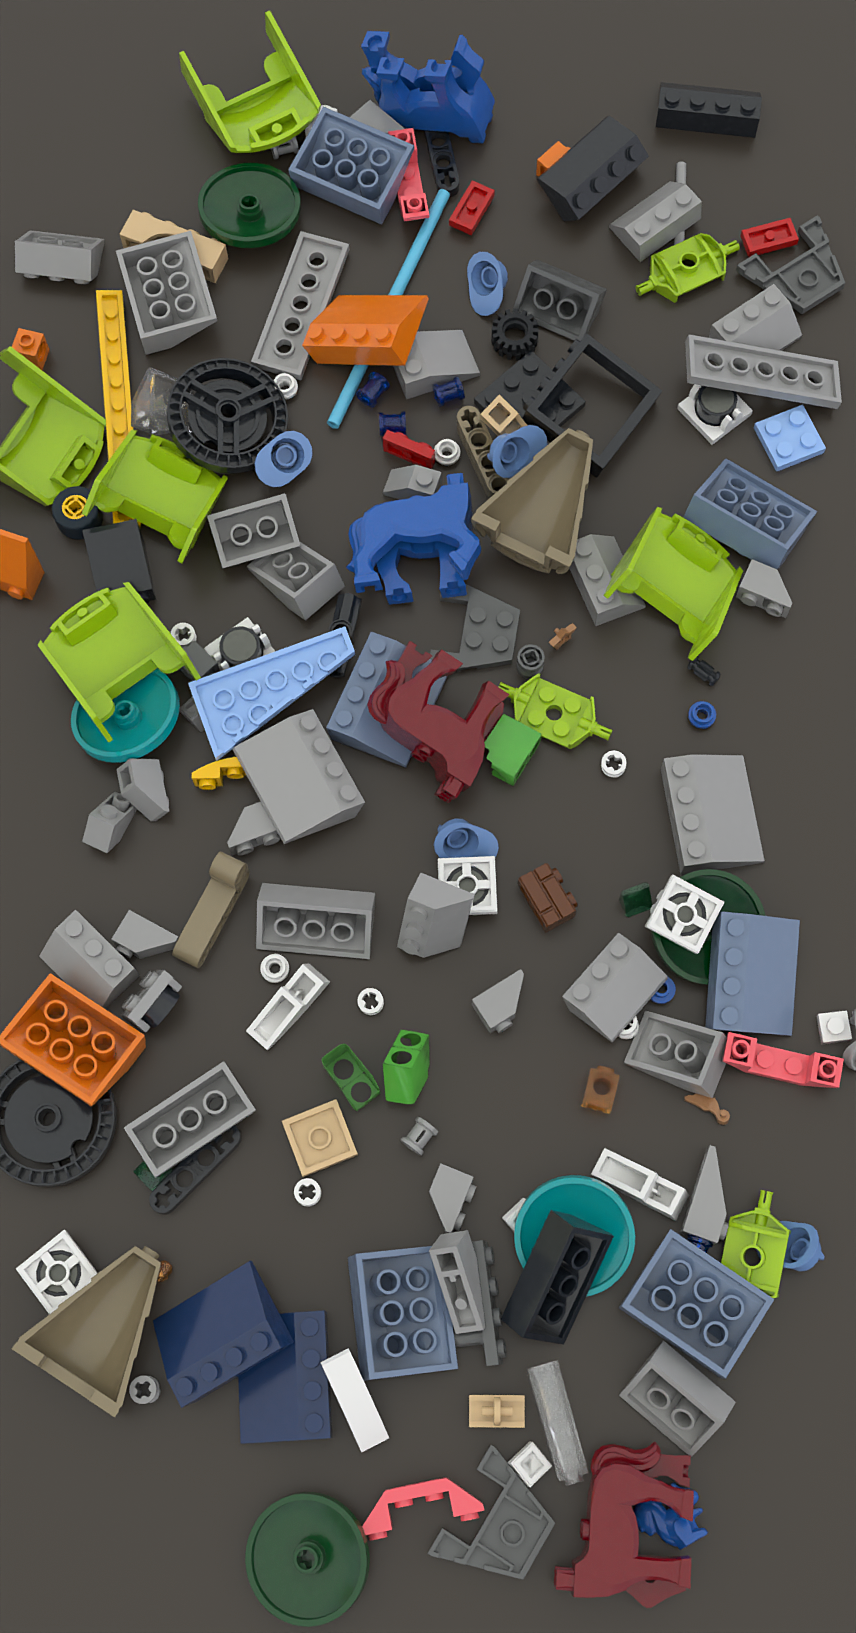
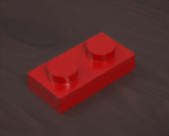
M472 180L451 215L449 226L472 236L493 200L495 190Z
M791 218L744 229L740 235L748 257L754 254L760 255L797 245L799 240Z
M386 431L383 437V451L413 464L429 469L433 468L436 462L435 450L430 445L424 442H415L401 432Z

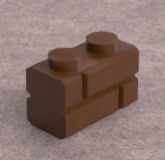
M548 863L521 876L517 883L545 933L574 918L576 915L575 908L578 907L570 891L565 893L562 888L563 878L557 868L551 869Z

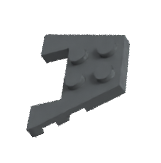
M818 215L799 226L798 229L799 235L811 248L807 252L774 272H771L757 254L739 263L736 268L740 275L764 290L774 284L789 300L792 308L801 314H804L839 292L845 285V280L835 255H832L828 245L829 239L827 234L823 232L821 227L822 221Z
M465 584L467 591L465 596L442 598L440 594V601L467 605L460 652H446L463 663L454 673L470 668L482 669L512 664L520 609ZM431 649V660H433L435 654L439 652V650Z
M490 1445L477 1470L503 1486L499 1497L471 1545H468L442 1527L427 1554L523 1580L554 1527L555 1522L493 1445Z

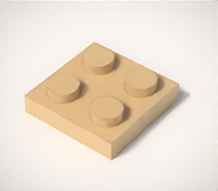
M337 1099L282 1121L303 1177L358 1156Z

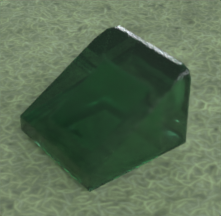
M645 882L621 892L619 901L626 917H631L651 909L652 899L648 883Z
M143 1161L133 1172L153 1191L173 1169L170 1168L155 1178L145 1161Z

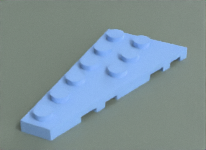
M346 627L188 683L216 761L355 655Z

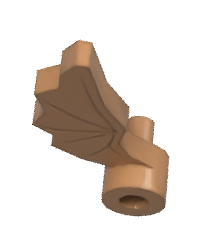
M697 1093L684 1097V1101L696 1105L703 1111L713 1113L720 1125H726L729 1122V1112L724 1109L720 1110L715 1098Z

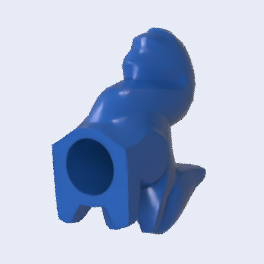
M672 1483V1484H671V1486H673V1487L683 1488V1487L677 1486L675 1483ZM695 1490L693 1505H695L699 1499V1495ZM657 1501L639 1503L633 1509L638 1529L641 1533L645 1532L649 1536L657 1533L665 1543L678 1547L679 1550L708 1534L707 1529L698 1528L695 1522V1518L703 1512L702 1508L693 1509V1522L678 1517L671 1508L666 1510L663 1504Z

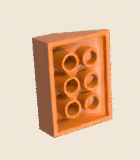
M338 295L310 323L302 346L317 364L405 366L429 298L427 295Z
M0 529V590L6 591L16 599L21 600L24 597L33 600L45 572L28 538Z
M51 973L0 1034L1 1047L91 1107L130 1069L146 1048L144 1034Z

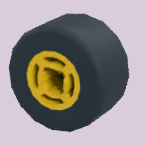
M68 487L61 491L53 501V518L61 533L68 538L84 539L83 530L102 525L103 511L97 506H94L87 516L82 514L90 494V490L85 487Z

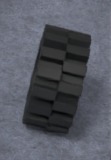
M514 308V313H510V309L505 310V316L500 313L498 314V320L494 319L492 345H494L495 352L499 351V356L502 358L507 354V360H511L512 356H516V361L520 360L521 355L525 356L530 351L534 352L538 344L539 328L537 320L534 321L532 314L527 317V311L525 310L521 314L518 313L519 308ZM516 328L522 330L525 336L521 340L514 341L506 338L505 332Z

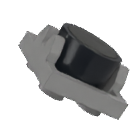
M165 970L149 971L139 983L142 986L141 990L137 995L131 994L121 1006L124 1009L121 1016L145 1033L150 1027L154 1029L161 1023L180 997L177 992L182 986Z

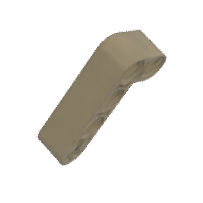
M464 406L457 413V432L486 497L489 499L497 492L493 489L505 486L510 478H502L495 472L494 468H484L485 465L493 466V462L487 458L493 440L485 423L479 418V410L473 406ZM482 443L484 446L476 447L473 444Z
M221 851L216 855L209 871L211 879L177 940L172 956L196 968H200L204 963L245 887L250 874L246 863Z

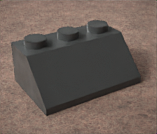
M535 260L528 264L512 313H514V308H519L518 313L520 314L525 310L527 311V317L532 314L534 321L537 320L539 326L574 341L576 339L581 341L586 333L588 334L595 321L607 289L540 260Z

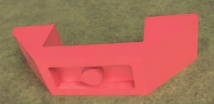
M414 129L388 131L389 135L414 145L412 156L397 192L403 221L429 218L426 194L423 193L418 167Z
M728 1032L722 1061L745 1073L801 1086L839 1088L844 1059L817 1052L810 1056L757 1044V1038Z
M447 1477L385 1490L362 1528L365 1535L369 1536V1541L388 1537L387 1531L393 1529L389 1503L393 1502L395 1508L413 1505L412 1498L425 1496L426 1502L443 1499V1492L449 1491L453 1516H460L461 1521L479 1518L478 1512L484 1511L483 1502Z

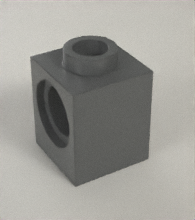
M195 641L189 646L183 647L201 678L220 672L218 663ZM185 666L179 669L191 682L195 681Z

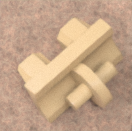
M469 1395V1427L525 1428V1395Z

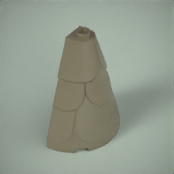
M568 428L533 457L532 462L510 478L505 486L476 510V513L471 518V522L481 537L487 535L491 538L492 547L524 566L544 573H550L551 569H556L557 574L566 573L575 558L579 523L582 520L584 493L588 488L593 439L583 431H574Z
M136 1246L93 1276L88 1285L58 1305L55 1311L20 1336L12 1350L115 1417L119 1412V1408L123 1405L133 1362L138 1354L145 1319L150 1315L161 1268V1262L157 1260L160 1255L146 1246L142 1250Z

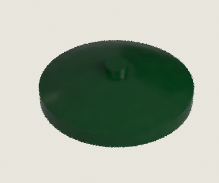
M261 163L235 164L216 172L205 182L198 196L199 217L206 231L224 244L239 248L263 247L281 240L295 227L301 211L300 194L294 181L286 173L275 167Z
M704 869L679 877L724 901L720 912L766 916L762 903L754 890L742 879L731 873L715 869ZM712 928L698 954L651 930L653 943L659 957L673 973L687 981L708 985Z
M300 1492L276 1501L259 1516L248 1537L245 1564L250 1586L266 1610L286 1623L311 1627L335 1620L356 1602L367 1581L370 1554L367 1538L360 1522L344 1504L321 1493Z

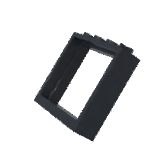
M586 333L581 341L576 339L567 351L570 353L566 360L561 358L552 370L555 372L551 379L546 377L537 389L540 392L536 398L531 396L525 403L523 409L526 412L522 419L527 425L541 428L547 436V441L550 443L565 431L538 409L582 353H585L643 397V400L601 455L598 456L592 451L590 473L597 478L655 403L662 390Z

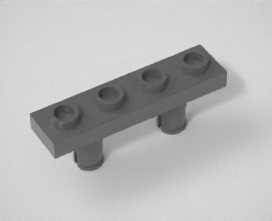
M473 1241L472 1244L478 1263L485 1329L456 1334L455 1330H453L455 1347L482 1345L485 1350L486 1366L502 1365V1358L507 1356L505 1340L500 1339L498 1329L499 1326L503 1325V1321L501 1320V1309L496 1308L494 1296L499 1294L497 1278L492 1277L490 1265L495 1264L492 1246L488 1247L487 1241Z

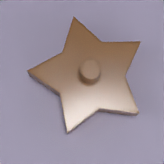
M572 623L560 630L556 628L554 632L557 635L549 643L558 650L566 641L571 639V635L577 627Z

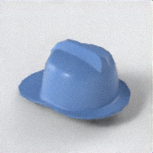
M478 252L469 260L467 267L471 306L475 312L481 316H489L494 314L501 305L508 273L506 267L492 254Z
M534 425L521 427L512 433H504L493 440L487 458L493 462V468L499 476L511 478L532 462L533 457L547 446V436L541 428Z
M285 431L264 446L256 456L255 472L258 478L265 485L271 487H282L289 483L310 464L312 446L309 440L302 433L296 431ZM277 444H279L275 452L271 454L272 450L276 447Z
M452 819L443 825H439L438 834L434 841V849L439 858L496 857L499 849L498 841L493 833L472 825L463 819Z
M780 1221L791 1230L783 1268L807 1271L818 1260H824L825 1256L821 1252L818 1232L812 1225ZM756 1249L757 1255H758V1257L761 1259V1254H760V1252Z

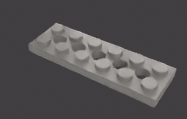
M300 231L251 360L252 365L261 370L275 374L286 373L297 380H302L310 355L302 346L310 323L330 304L350 250L349 244ZM315 258H321L322 260H324V262L318 266L312 265L310 263ZM308 279L316 282L312 287H305L302 283ZM299 301H304L308 304L304 309L294 307L295 303ZM290 323H297L300 326L295 331L286 329V326ZM282 345H289L291 350L287 353H280L278 348Z
M690 334L685 341L687 383L838 409L842 403L838 361ZM708 360L714 361L717 366L712 365ZM734 365H739L741 370L736 369ZM759 369H763L767 375L762 374ZM783 373L789 374L791 379L787 378ZM809 378H813L815 383L811 382Z

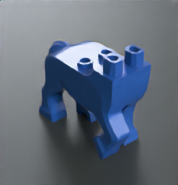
M367 31L361 48L367 57L370 67L362 68V75L372 86L375 100L384 112L402 127L418 130L446 131L454 133L459 137H467L471 143H484L486 138L485 130L493 117L492 110L495 99L485 81L480 77L484 60L471 49L463 35H459L451 59L445 60L446 64H437L436 60L428 59L426 67L417 70L404 62V58H397L387 51L390 39L389 32Z
M463 473L448 474L447 485L441 486L438 492L431 496L415 495L409 499L389 501L375 505L366 511L363 517L355 520L350 525L348 535L353 549V558L346 568L355 573L354 585L356 593L365 592L366 586H375V591L383 590L379 576L374 571V566H376L380 578L385 585L386 598L389 605L414 602L409 584L397 572L400 556L403 555L419 559L439 557V589L442 598L467 595L464 580L468 579L470 571L481 553V545L478 537L472 532L473 524L471 518L473 512L471 493L468 482L464 483Z

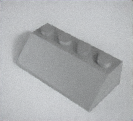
M262 883L257 899L256 949L370 959L375 893Z
M223 1061L125 1126L124 1129L154 1177L157 1178L254 1113L256 1109Z

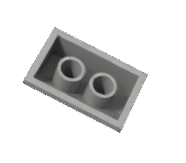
M669 181L609 224V228L641 262L675 238L680 232L685 231L701 219L702 201L686 184Z
M28 231L15 241V272L24 273V277L38 278L39 275L49 276V279L53 281H63L64 278L74 279V282L78 284H88L98 275L104 239Z
M774 284L712 324L709 338L779 351L784 350L802 337L791 303ZM734 365L736 369L741 370L739 365Z
M285 493L207 515L222 568L301 546Z
M590 534L577 539L575 558L569 569L595 626L641 610L646 605L643 598L636 593H622L618 589L608 599L603 596L613 577L611 574L623 555L614 536Z
M420 873L407 899L397 947L403 949L408 954L417 955L422 958L459 948L462 944L475 894Z
M76 910L53 931L39 956L66 984L104 1009L140 976L136 969Z
M618 933L562 997L570 1012L613 1042L666 982L668 977L640 947Z
M662 1341L619 1395L686 1454L691 1455V1457L725 1422L736 1403L665 1341Z

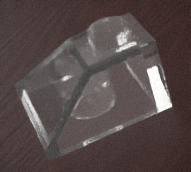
M151 367L147 369L131 402V427L152 435L170 434L166 416L168 398L178 378ZM184 401L181 407L182 417L187 429L191 433L187 417L189 404Z

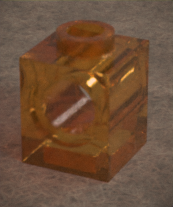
M597 1066V1069L591 1068L581 1106L610 1114L620 1075L614 1074L613 1069L605 1066ZM598 1081L605 1082L609 1087V1092L605 1095H599L594 1091L593 1084Z

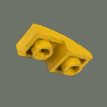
M237 757L209 763L192 772V780L195 787L203 790H213L216 786H223V776L231 779H240L246 773Z

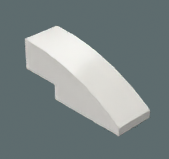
M309 963L302 964L289 982L277 991L246 1032L266 1050H269L309 1008L330 981Z
M604 1148L591 1173L592 1176L674 1221L677 1220L689 1197L686 1189Z
M349 1348L320 1362L361 1452L389 1439Z

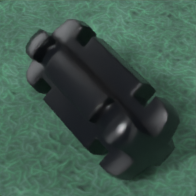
M697 656L693 661L689 662L687 668L689 670L693 669L695 675L705 682L708 680L710 682L709 685L713 686L719 680L720 672H714L715 668L704 660H698L699 656Z

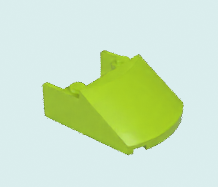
M270 10L265 12L266 34L276 52L267 56L264 61V70L270 81L227 102L218 87L210 84L203 86L185 52H179L181 72L201 107L205 120L230 152L251 153L279 146L305 130L321 110V103Z
M9 346L0 352V359L19 373L14 379L12 390L14 395L26 404L27 407L0 445V481L40 504L48 506L53 504L55 497L61 491L68 487L79 486L91 472L104 441L102 440L106 420Z
M131 430L96 477L82 514L87 516L92 508L97 506L103 512L118 511L132 519H137L138 522L167 535L174 547L182 549L177 561L183 563L191 548L194 547L208 519L207 515H210L228 478L225 475L220 478L215 472L195 464L172 441L156 435H151L150 439L135 436L137 430Z
M657 507L612 572L611 576L613 577L603 596L608 599L618 589L622 593H636L679 625L681 636L693 643L688 656L693 661L718 635L743 570L740 566L737 570L727 560L730 554L705 531L677 514H674L672 517L662 514V508Z
M129 582L123 583L125 587L112 591L109 588L102 589L75 604L50 627L52 632L44 643L41 640L38 643L40 650L108 743L113 738L102 723L109 719L115 711V704L112 700L157 668L162 673H173L185 666L196 681L201 678L187 653Z

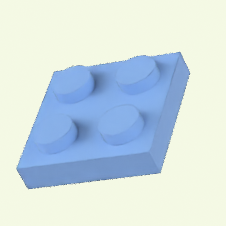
M803 404L756 422L754 425V430L776 472L825 452L826 447Z

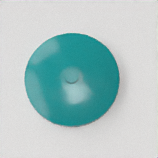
M156 669L112 700L115 704V711L109 719L102 723L113 738L111 742L108 743L77 700L71 714V728L75 739L82 749L95 759L112 763L137 759L153 751L169 736L178 719L180 709L179 696L169 677L159 669Z
M581 1175L557 1177L537 1187L522 1204L515 1224V1248L523 1269L550 1210L571 1214L614 1235L587 1296H592L608 1289L624 1274L634 1253L635 1229L633 1219L623 1199L605 1183Z

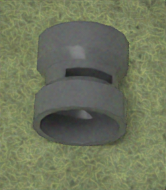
M533 644L525 645L519 650L516 668L521 677L531 679L538 673L542 674L545 659L543 650Z

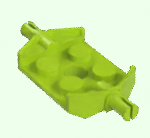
M702 233L652 255L650 259L649 280L636 285V292L639 296H642L653 290L676 303L678 296L719 277L723 281L726 274V257L739 251L740 246L736 240L723 246L722 243L719 244L710 235ZM685 259L693 260L695 265L687 267L682 261Z
M539 673L519 688H513L503 682L498 686L510 694L508 698H511V702L514 705V719L541 733V737L572 749L581 744L588 736L592 737L593 734L607 741L611 736L612 729L601 726L595 721L594 697L592 696L590 699H587L540 678L541 674ZM550 709H557L561 712L562 716L558 720H550L546 716V712Z
M760 1190L758 1208L755 1207L753 1211L730 1217L721 1263L774 1299L779 1297V1285L791 1230L770 1214L773 1192ZM750 1248H756L761 1254V1261L756 1266H750L745 1261V1253Z

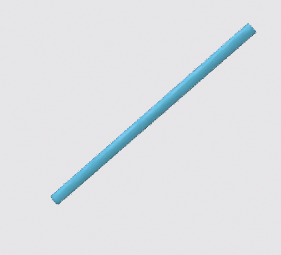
M439 189L429 209V218H425L388 295H403L450 197L448 191ZM354 365L327 421L330 427L339 428L369 365Z

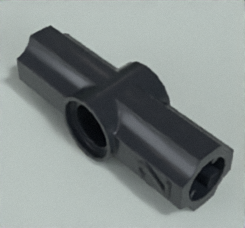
M349 593L339 594L333 621L329 626V632L346 627L352 645L354 644V633L362 603L361 598ZM348 660L328 676L335 678L345 677Z

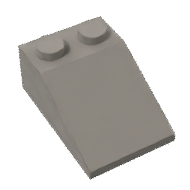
M463 330L417 332L405 366H393L406 400L480 376Z
M301 542L299 547L255 559L247 566L248 570L289 610L304 620H307L345 587L335 564Z
M645 1010L639 1024V1031L632 1041L624 1063L684 1090L713 1098L726 1065L722 1060L727 1037L720 1031Z

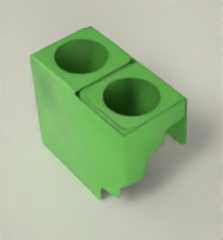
M503 714L484 742L485 748L489 750L486 758L492 762V775L514 786L526 764H528L537 750L542 734Z
M400 1030L383 1062L387 1101L403 1104L415 1103L428 1079V1068L430 1065L428 1034ZM401 1038L410 1039L412 1046L403 1045L400 1041ZM405 1051L410 1053L412 1056L411 1061L406 1064H397L399 1052Z
M341 1044L322 1058L324 1069L342 1091L354 1110L359 1111L381 1094L373 1076L348 1045ZM342 1059L349 1060L354 1067L352 1076L345 1080L337 1078L333 1071L335 1063ZM358 1082L367 1083L371 1088V1096L365 1102H357L351 1096V1089Z

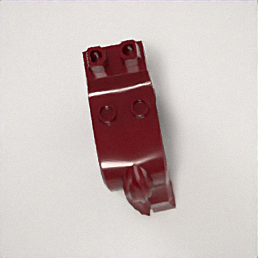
M409 641L398 661L390 660L385 662L387 667L386 677L370 695L367 703L368 710L372 717L380 722L383 730L391 738L412 751V757L423 763L427 761L432 765L435 770L436 780L441 783L434 795L444 802L450 803L461 792L467 790L474 781L483 761L484 742L503 714L504 703L502 701L510 694L488 680L482 684L474 704L464 719L446 708L427 704L433 683L439 678L452 675L463 663L441 649L435 654L431 663L419 671L412 679L414 669L426 663L432 655L426 651L424 654L419 653L415 650L417 645Z
M653 1442L646 1448L637 1450L616 1444L603 1445L596 1450L591 1460L592 1477L588 1490L586 1519L581 1518L580 1538L585 1540V1547L581 1555L572 1560V1567L555 1566V1589L567 1590L571 1592L573 1597L582 1598L608 1597L625 1590L646 1608H652L663 1600L686 1591V1588L690 1589L692 1558L689 1555L663 1557L638 1554L639 1533L632 1505L647 1501H657L669 1506L678 1517L693 1522L694 1490L673 1487L661 1480L654 1479L658 1476H668L678 1484L690 1488L688 1467L691 1463V1455L661 1454L660 1447L656 1442Z

